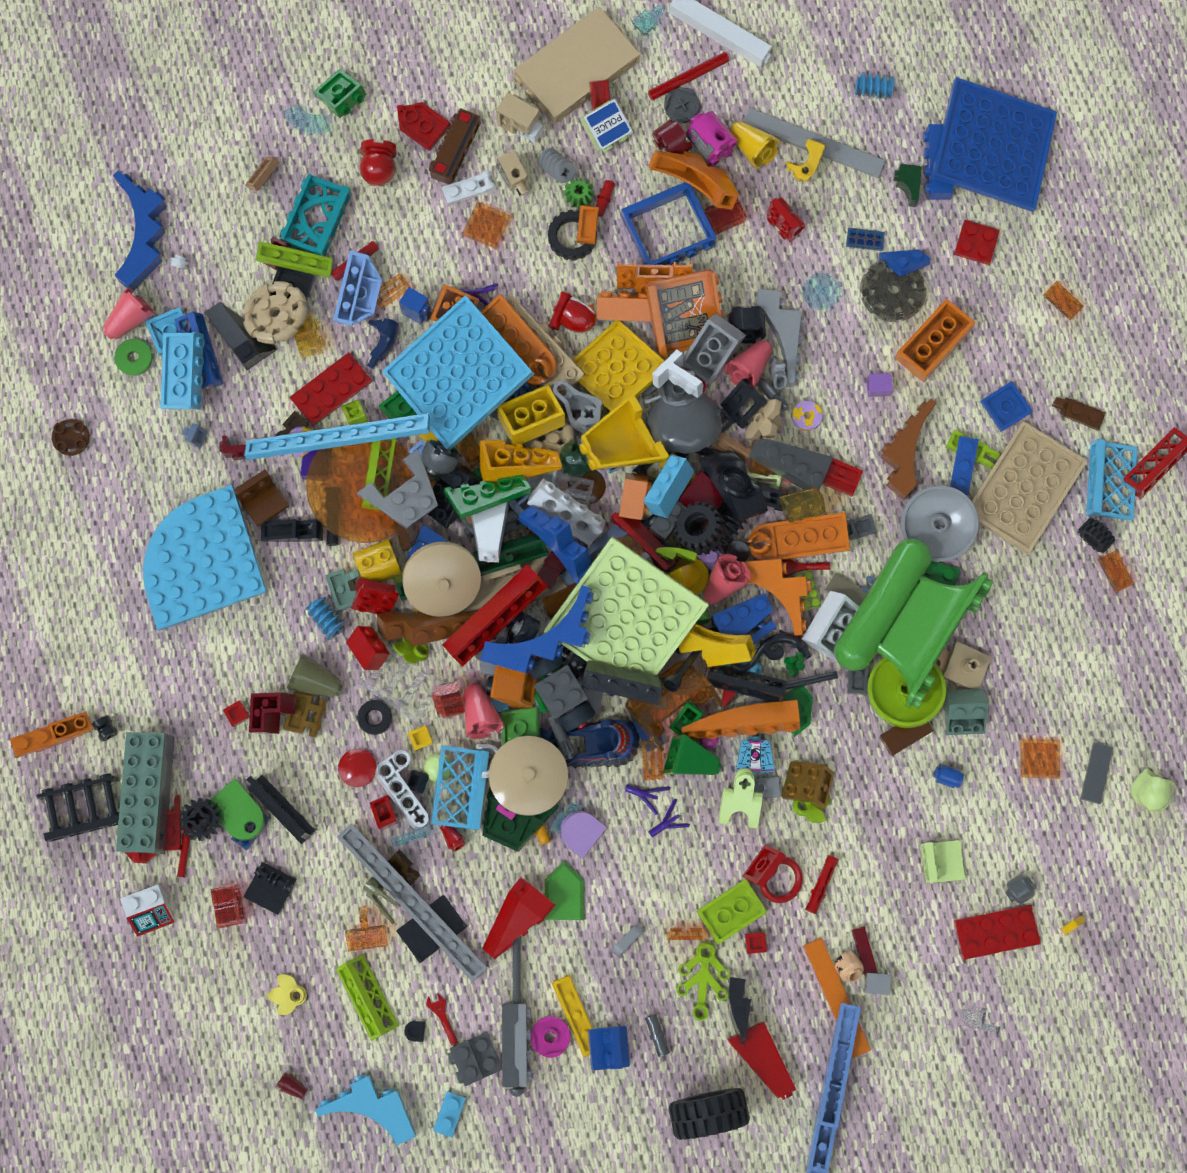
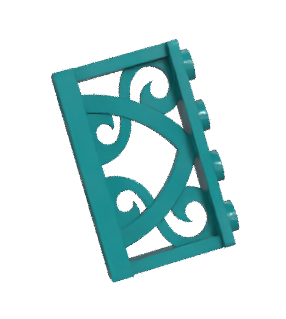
M308 173L307 178L302 180L300 194H297L294 199V208L287 215L288 222L281 229V240L285 241L288 246L298 250L326 256L352 195L350 188L344 185H337ZM314 186L321 187L323 189V196L320 197L317 190L315 195H311V188ZM327 190L339 193V196H327ZM327 203H328V207H330V206L333 207V210L330 211V212L326 211V204H327ZM321 205L323 214L328 218V221L316 223L310 229L305 218V212ZM319 227L324 229L323 233H318V230L314 233ZM295 229H298L299 233L296 236H302L304 233H306V236L301 240H294L291 234ZM310 238L317 247L307 245L305 242Z

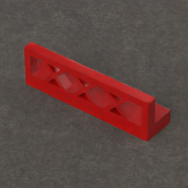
M1174 427L1124 477L1123 481L1135 489V495L1140 500L1187 453V436ZM1174 434L1182 439L1178 444H1170V438ZM1159 449H1168V455L1157 457V451ZM1155 461L1156 467L1154 469L1145 470L1144 464L1146 462ZM1143 474V480L1139 484L1131 479L1134 475Z
M615 512L611 516V522L628 533L635 546L642 553L646 552L650 555L654 565L661 571L667 573L678 562L677 558H675L674 562H671L656 553L657 548L665 546L638 519L619 517V512Z

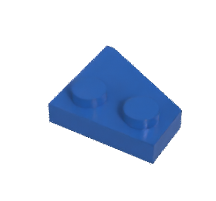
M919 249L879 253V260L900 277L930 265L931 260Z

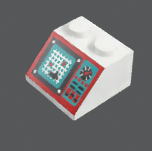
M157 884L120 899L126 918L137 937L175 923L163 885Z

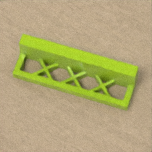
M396 438L385 440L391 441L390 449L385 452L380 447L381 440L373 441L371 445L365 486L372 482L383 498L387 496ZM382 457L388 462V466L383 470L377 465L378 460ZM381 475L385 480V485L378 489L374 481L376 477ZM363 499L361 508L381 511Z
M363 954L336 968L371 1041L399 1026ZM360 962L363 968L362 973L356 970L354 963ZM365 980L370 982L372 986L371 991L365 988ZM374 998L379 1000L381 1004L380 1009L374 1006ZM383 1016L388 1018L391 1024L390 1027L385 1028L382 1022Z

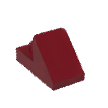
M551 551L544 560V564L537 575L547 584V588L551 590L565 566L555 553Z

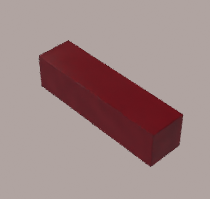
M865 927L852 929L859 959L864 967L865 979L867 973L878 974Z

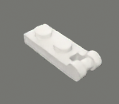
M485 171L480 175L443 186L442 191L447 205L495 191L496 186L491 180V172ZM484 181L485 186L480 187L479 183Z

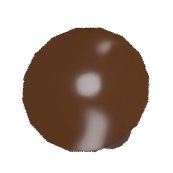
M67 419L54 425L51 440L58 452L74 456L86 449L89 444L90 434L82 421Z

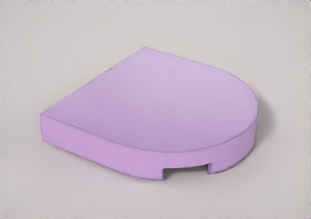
M587 812L571 813L561 824V839L569 849L583 859L606 827Z

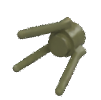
M372 876L364 885L363 890L367 892L366 896L374 902L391 924H394L395 921L374 896L378 897L380 895L394 906H397V902L383 892L384 887Z

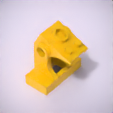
M809 138L805 145L809 151L807 162L803 165H796L787 161L788 167L786 169L789 172L793 170L794 173L792 175L799 182L801 180L806 182L815 174L826 149V144ZM804 167H808V168H809V172H808V173H804V171H803V168H804Z

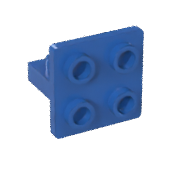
M626 1026L588 1030L591 1070L623 1069V1067L630 1066Z

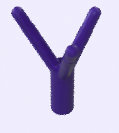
M498 283L477 290L460 289V291L474 296L485 305H488L489 302L478 294L494 291Z
M629 784L625 788V792L639 796L655 815H658V811L646 797L657 800L658 796L650 793L670 790L669 786L642 790Z
M677 799L673 800L663 821L648 831L652 838L665 829L690 827L689 823L671 824L680 817L678 814L668 820L677 803Z

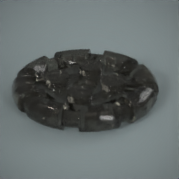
M884 259L875 262L868 268V272L863 274L860 282V293L863 296L861 300L865 308L871 314L877 315L878 319L886 322L905 321L919 312V307L923 306L927 294V289L924 287L925 280L921 272L916 270L909 273L908 276L900 277L895 272L887 273L886 268L889 267H887ZM874 275L879 277L877 281L873 278ZM911 284H916L917 288L912 289ZM889 286H896L898 288V292L891 293L889 291ZM874 290V295H870L869 291ZM910 298L914 301L913 304L908 302ZM879 303L885 306L883 310L877 307ZM900 307L901 312L895 313V309Z

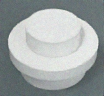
M175 255V258H170L171 265L185 269L186 265L189 264L186 262V258Z

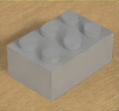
M715 313L707 320L683 357V365L690 371L694 370L698 377L711 385L720 376L726 363L731 359L746 335Z

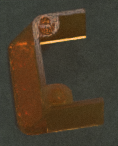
M685 660L678 661L658 677H663L666 680L669 675L675 674ZM692 665L681 678L682 684L676 692L667 690L663 684L659 705L630 698L625 703V707L648 739L661 752L665 750L658 740L664 733V726L661 722L683 707L688 701L692 700L695 704H703L712 698L720 707L724 705L713 685Z

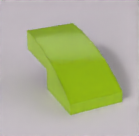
M662 547L656 550L660 557L674 562L676 556L695 563L697 553L681 548Z

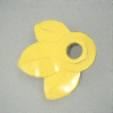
M281 974L277 976L279 986L272 989L267 994V997L270 1001L279 1005L278 1015H288L294 1011L296 1006L305 1002L307 992L304 987L297 985L292 976ZM296 991L301 995L299 999L293 997Z

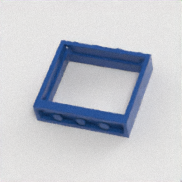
M686 182L621 209V217L645 265H674V262L677 264L684 257L692 258L697 255L698 251L703 249L708 251L716 244L717 237L691 185ZM686 196L706 239L651 262L630 219Z

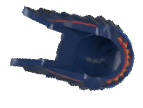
M608 716L606 719L601 718L597 722H591L580 729L575 728L566 732L567 736H584L587 751L586 753L576 754L570 760H565L567 767L583 768L588 766L592 768L595 766H614L618 768L620 765H626L628 762L633 761V757L637 755L640 737L633 723L627 720L626 717Z

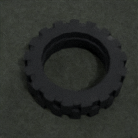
M573 210L563 211L558 217L555 216L553 222L549 225L548 242L557 256H561L565 260L572 259V261H575L579 258L583 259L595 248L594 244H584L574 249L566 248L558 241L557 233L562 225L569 222L579 223V210L577 212Z

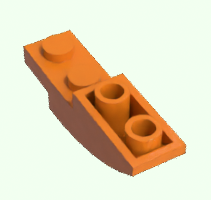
M86 711L50 723L46 727L10 738V742L16 758L75 739L92 731L93 728Z

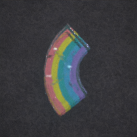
M300 105L282 111L287 121L302 132L310 134L330 132L323 114H309Z

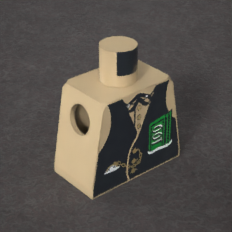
M514 149L498 157L496 168L509 190L516 189L519 196L527 194L529 190L525 183L528 176Z

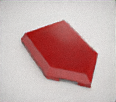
M423 102L405 106L397 105L400 131L428 151L433 148L451 125V122Z

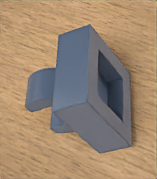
M192 423L190 429L184 427L182 435L187 436L185 440L192 446L201 449L208 431L200 425Z

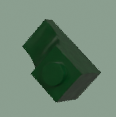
M900 164L898 170H894L893 181H896V188H900L906 194L908 206L916 207L919 201L922 166Z

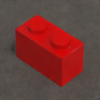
M357 626L346 641V644L364 670H379L390 655L385 644L376 634L375 629L370 626Z

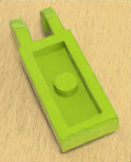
M954 430L945 448L956 453L959 436L971 437ZM978 441L975 463L992 469L995 464L983 458L986 454L998 460L1000 454Z

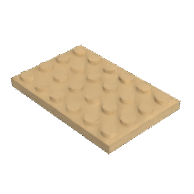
M1022 421L972 499V503L977 511L979 524L1027 555L1030 554L1086 465L1087 460Z

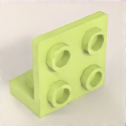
M959 840L920 844L926 884L965 879Z

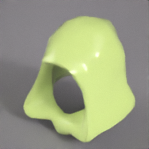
M1146 768L1133 782L1131 794L1140 806L1147 808L1149 811L1162 812L1171 803L1175 783L1171 780L1161 779Z

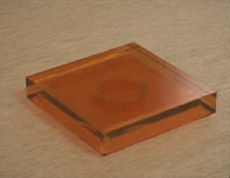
M477 202L462 232V236L497 249L511 219V215Z
M1021 738L1020 778L1060 779V740Z

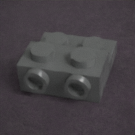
M488 1032L451 1047V1052L448 1053L451 1064H456L458 1072L455 1073L460 1084L464 1083V1086H468L502 1070Z

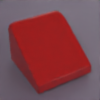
M723 690L720 707L724 708L737 693Z

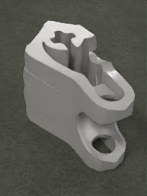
M566 381L555 383L553 394L565 413L569 425L584 434L602 419L603 405L599 398L577 391ZM565 387L567 393L562 396L558 393L557 389ZM572 410L581 411V417L575 420L572 416Z

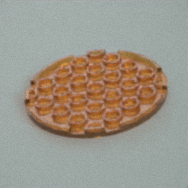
M381 440L380 447L384 452L390 449L391 441ZM397 441L395 442L387 496L414 477L413 473L403 462V459L410 454ZM372 442L319 449L310 463L306 477V495L314 516L332 534L356 543L378 542L396 534L393 519L382 511L361 508L363 499L357 495V492L365 487ZM382 457L378 460L377 465L383 470L388 466V462ZM379 475L375 478L374 484L379 489L385 485V480Z

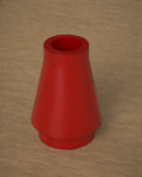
M440 827L448 849L456 852L465 846V837L454 827Z

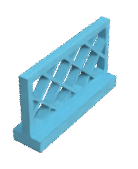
M1097 439L1090 443L1086 516L1134 520L1135 489L1123 481L1124 476L1120 471L1125 467L1131 471L1137 465L1138 447L1105 442L1104 439ZM1106 447L1111 448L1116 454L1111 459L1105 453ZM1123 451H1132L1131 460L1128 462L1121 454ZM1116 457L1124 464L1120 469H1117L1112 462ZM1106 465H1109L1115 472L1110 477L1104 472ZM1115 475L1123 482L1118 488L1111 481ZM1136 475L1131 478L1134 482H1136ZM1106 483L1113 489V492L1109 495L1103 490V485ZM1124 485L1130 490L1127 498L1119 491ZM1115 493L1122 501L1117 506L1110 499ZM1105 501L1112 508L1110 512L1102 511V504ZM1122 504H1125L1129 509L1128 515H1123L1118 509Z
M441 746L431 824L469 830L480 829L486 778H482L481 774L487 771L489 751ZM445 750L452 751L457 759L448 764L444 758ZM467 753L475 754L474 763L468 767L462 757ZM458 760L465 768L459 775L451 768ZM449 769L455 778L446 784L442 779V773ZM465 772H468L472 777L471 783L467 786L459 778ZM457 780L463 789L454 795L448 786ZM446 788L452 798L443 803L439 795ZM463 791L469 796V802L464 806L457 799V796ZM454 799L460 809L451 814L446 805ZM444 808L450 817L445 821H437V812ZM463 811L467 816L466 824L458 823L454 816Z

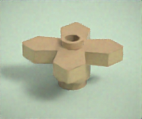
M777 399L768 400L767 404L752 417L754 421L747 427L745 439L755 441L761 435L766 438L776 437V433L782 427V420L777 416L781 409V401Z

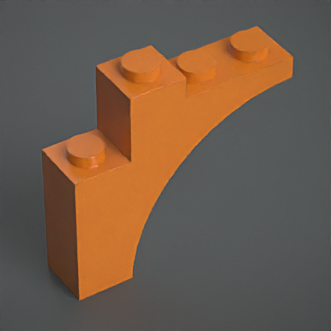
M655 150L648 164L650 170L671 175L695 187L707 196L717 208L732 210L739 196L725 170L707 166L701 154L684 151L682 155Z
M783 559L744 562L751 574L748 583L761 586L775 595L784 605L791 618L794 635H803L804 631H807L806 619L802 618V612L805 611V600H801V596H809L808 592H812L811 580H807V576L784 578V574H787V564L783 563Z

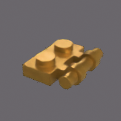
M294 692L293 694L296 695L295 714H287L283 729L303 735L305 727L310 728L308 736L316 738L317 732L321 728L322 714H325L326 708H324L326 700L319 698L318 704L314 705L312 704L313 696ZM310 710L315 712L312 722L307 721Z

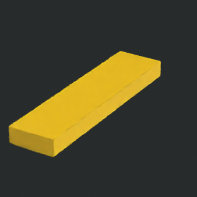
M567 975L552 982V986L583 1057L590 1055L588 1030L593 1028L570 975Z

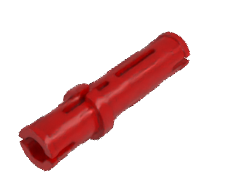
M827 855L814 889H811V896L805 908L806 911L817 915L822 899L826 897V889L839 859Z

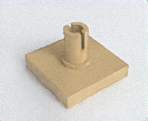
M954 642L943 671L944 679L966 689H980L991 656L959 642Z

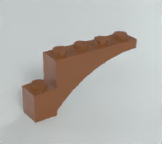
M930 399L927 403L923 401L917 408L918 414L916 416L911 415L905 422L907 425L905 429L902 430L900 428L893 436L895 440L892 444L888 442L881 450L883 454L880 458L896 470L888 476L887 480L889 482L886 486L902 500L918 484L915 480L914 470L915 448L922 425L936 405L933 399Z
M394 610L377 614V627L379 634L386 641L405 637L412 646H418L450 638L478 610L443 617L400 613Z

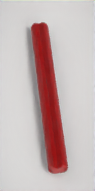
M723 52L648 91L649 98L655 100L729 62V56L726 52Z

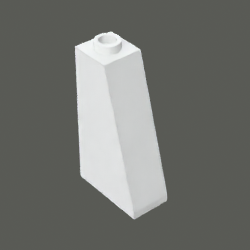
M508 502L471 516L479 561L499 562Z

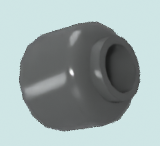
M1018 875L1006 884L1008 890L1005 893L1011 902L1015 900L1017 903L1023 904L1035 896L1034 890L1036 887L1028 875L1026 877Z

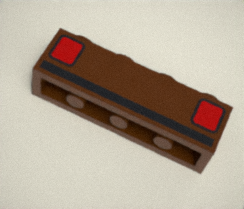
M462 108L453 115L452 126L446 130L443 145H439L436 152L437 157L435 161H431L429 166L431 178L447 185L453 183L481 124L479 115Z

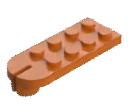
M499 294L481 313L534 373L526 382L534 385L547 383L549 380L545 375L552 378L557 370V360L554 354L504 296ZM540 366L543 368L544 374L539 370Z
M845 512L761 524L751 531L747 542L749 544L766 542V545L748 546L751 554L759 561L788 560L851 551Z

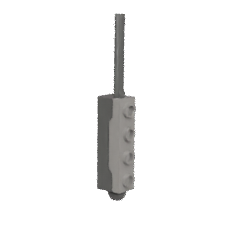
M521 936L514 940L513 1004H502V1087H513L509 1089V1092L514 1097L521 1096L524 1093V1087H527V1082H531V1070H527V1061H531V1049H527V1041L531 1040V1029L527 1028V1020H530V1008H526V1004L521 1002Z

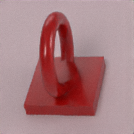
M767 845L763 846L742 875L749 882L759 886L765 898L774 903H786L795 898L801 890L803 883V874L798 863L786 857L781 851ZM780 864L788 865L795 874L794 886L787 894L775 895L768 889L767 882L776 874Z

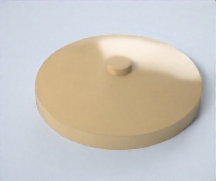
M434 542L421 547L412 554L404 567L402 582L407 599L417 610L427 615L443 617L456 614L473 602L480 589L481 573L476 559L464 547L451 542Z
M536 736L517 737L505 743L494 755L489 768V783L493 795L504 808L519 815H538L554 807L562 798L568 782L567 764L561 752L549 741Z

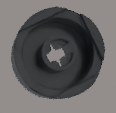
M736 306L731 309L732 312L727 315V321L746 335L741 344L756 343V339L761 338L763 340L766 337L765 316L760 306H752L751 308Z

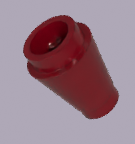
M286 1072L276 1085V1087L280 1088L279 1091L302 1099L308 1090L291 1073L287 1074Z

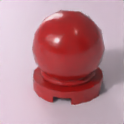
M374 139L361 142L360 154L363 156L359 164L361 177L371 186L382 187L393 179L396 171L393 160L397 155L396 145L387 140H383V143L374 142Z

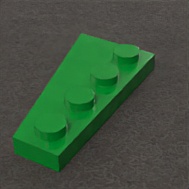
M523 475L499 478L496 482L481 481L479 485L473 486L464 484L460 485L461 488L451 489V487L444 488L445 495L461 519L531 493V487Z

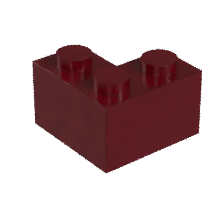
M281 692L251 693L249 733L279 734L280 715L295 714L296 695Z

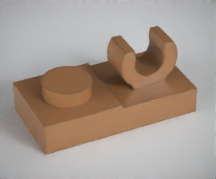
M722 432L711 447V449L719 452L731 450L745 464L751 452V446L746 448L742 445V441L738 443Z

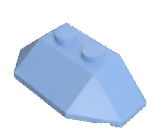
M354 251L349 252L333 322L353 326L374 315L382 279L368 255Z

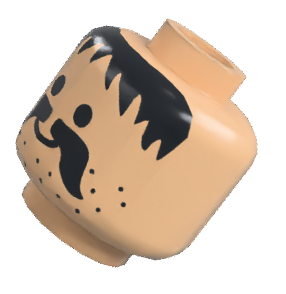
M841 953L834 964L840 978L845 982H856L862 977L864 967L855 953Z

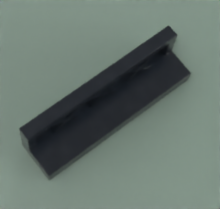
M724 665L710 667L706 686L771 702H783L787 685L786 680L748 671L738 672L732 667ZM714 669H715V670L722 671V672L724 673V675H723V674H719V673H715V672H714ZM740 675L743 679L736 678L733 676ZM755 679L760 680L762 684L752 681ZM773 684L781 685V686H782V689H781V688H777V687H773V686H771V685H773Z

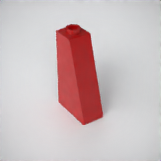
M762 1021L747 1029L745 1045L740 1043L736 1034L727 1038L729 1044L777 1098L781 1097L784 1100L793 1095L792 1092L796 1088L765 1022Z

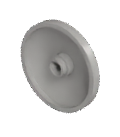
M944 485L927 487L917 492L906 504L901 518V530L904 539L915 538L922 540L929 547L932 561L934 562L950 561L964 554L973 544L979 525L977 511L972 501L958 489Z

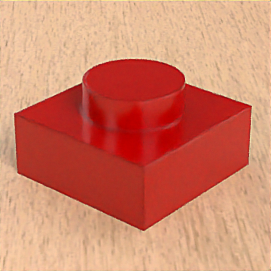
M240 700L223 709L232 727L239 725L250 717Z
M765 932L744 934L747 954L767 952Z

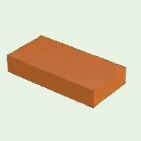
M580 205L577 243L595 245L599 207Z

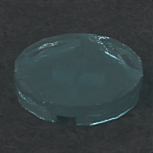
M823 273L810 276L804 283L802 290L805 302L818 310L828 309L833 306L838 300L840 292L836 280L834 281L830 275Z

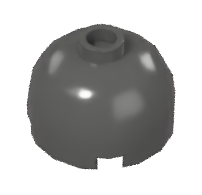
M427 440L422 450L423 463L428 467L427 471L433 475L438 473L449 474L457 467L461 460V456L453 450L451 453L442 443L435 440Z

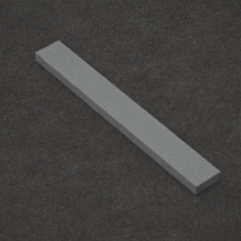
M749 108L743 121L777 137L780 141L806 151L808 149L805 145L809 138L826 144L827 146L822 157L875 178L879 177L885 163L883 159L752 108Z

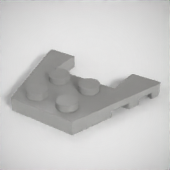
M418 449L403 459V462L413 473L414 477L388 496L383 498L372 482L357 492L359 497L371 503L372 506L384 512L388 517L406 529L438 506Z

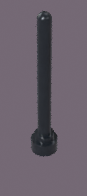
M710 628V629H709V630H712V631H715V632H716V629H715V628ZM702 650L692 651L678 671L667 677L664 681V686L667 690L676 692L682 684L681 678Z

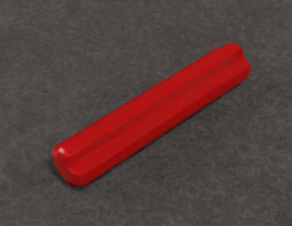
M371 241L360 249L358 253L366 254L370 257L379 248L374 241ZM347 260L331 272L332 277L336 281L344 277Z

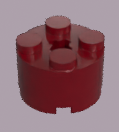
M672 118L652 133L653 143L658 149L662 148L664 152L683 155L684 151L688 152L693 148L690 141L686 142L687 135L685 131Z

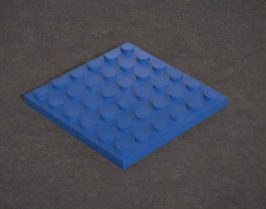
M956 77L953 80L931 178L1031 212L1035 211L1057 112Z

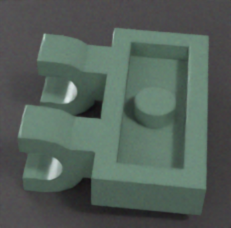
M341 569L325 575L337 611L340 612L351 608L356 590H351L349 582L362 578L358 569L349 573H345V570Z

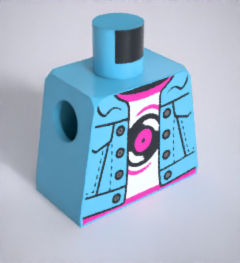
M761 733L749 736V740H742L740 742L735 773L741 768L750 769L753 773L772 774L774 772L770 741L761 740Z

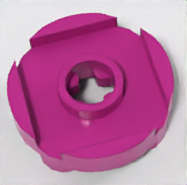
M548 1016L541 1018L533 1026L530 1041L533 1049L540 1055L553 1058L561 1055L567 1049L570 1042V1031L561 1019ZM548 1031L556 1034V1038L553 1039L552 1043H549V1040L544 1038Z

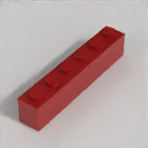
M526 565L442 644L443 647L463 667L484 647L485 641L490 642L548 587L547 584Z

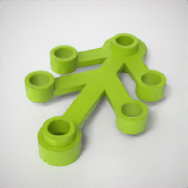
M710 942L699 944L696 949L697 955L686 964H681L678 968L681 975L687 976L690 973V969L701 962L700 971L684 984H679L676 988L677 994L685 996L688 990L699 982L697 1005L692 1010L693 1017L698 1021L705 1020L709 1014L707 1007H705L707 983L716 993L718 1000L724 1001L728 997V992L718 984L708 971L710 963L718 972L719 979L727 980L730 977L729 970L724 968L716 959V948ZM704 948L710 950L708 956L703 955L702 951ZM682 966H686L688 968V972L686 974H683L681 972ZM725 970L728 973L726 978L720 976L721 971ZM684 986L686 988V992L684 994H680L679 987ZM719 991H724L726 996L722 999L719 998ZM703 1009V1016H697L696 1011Z

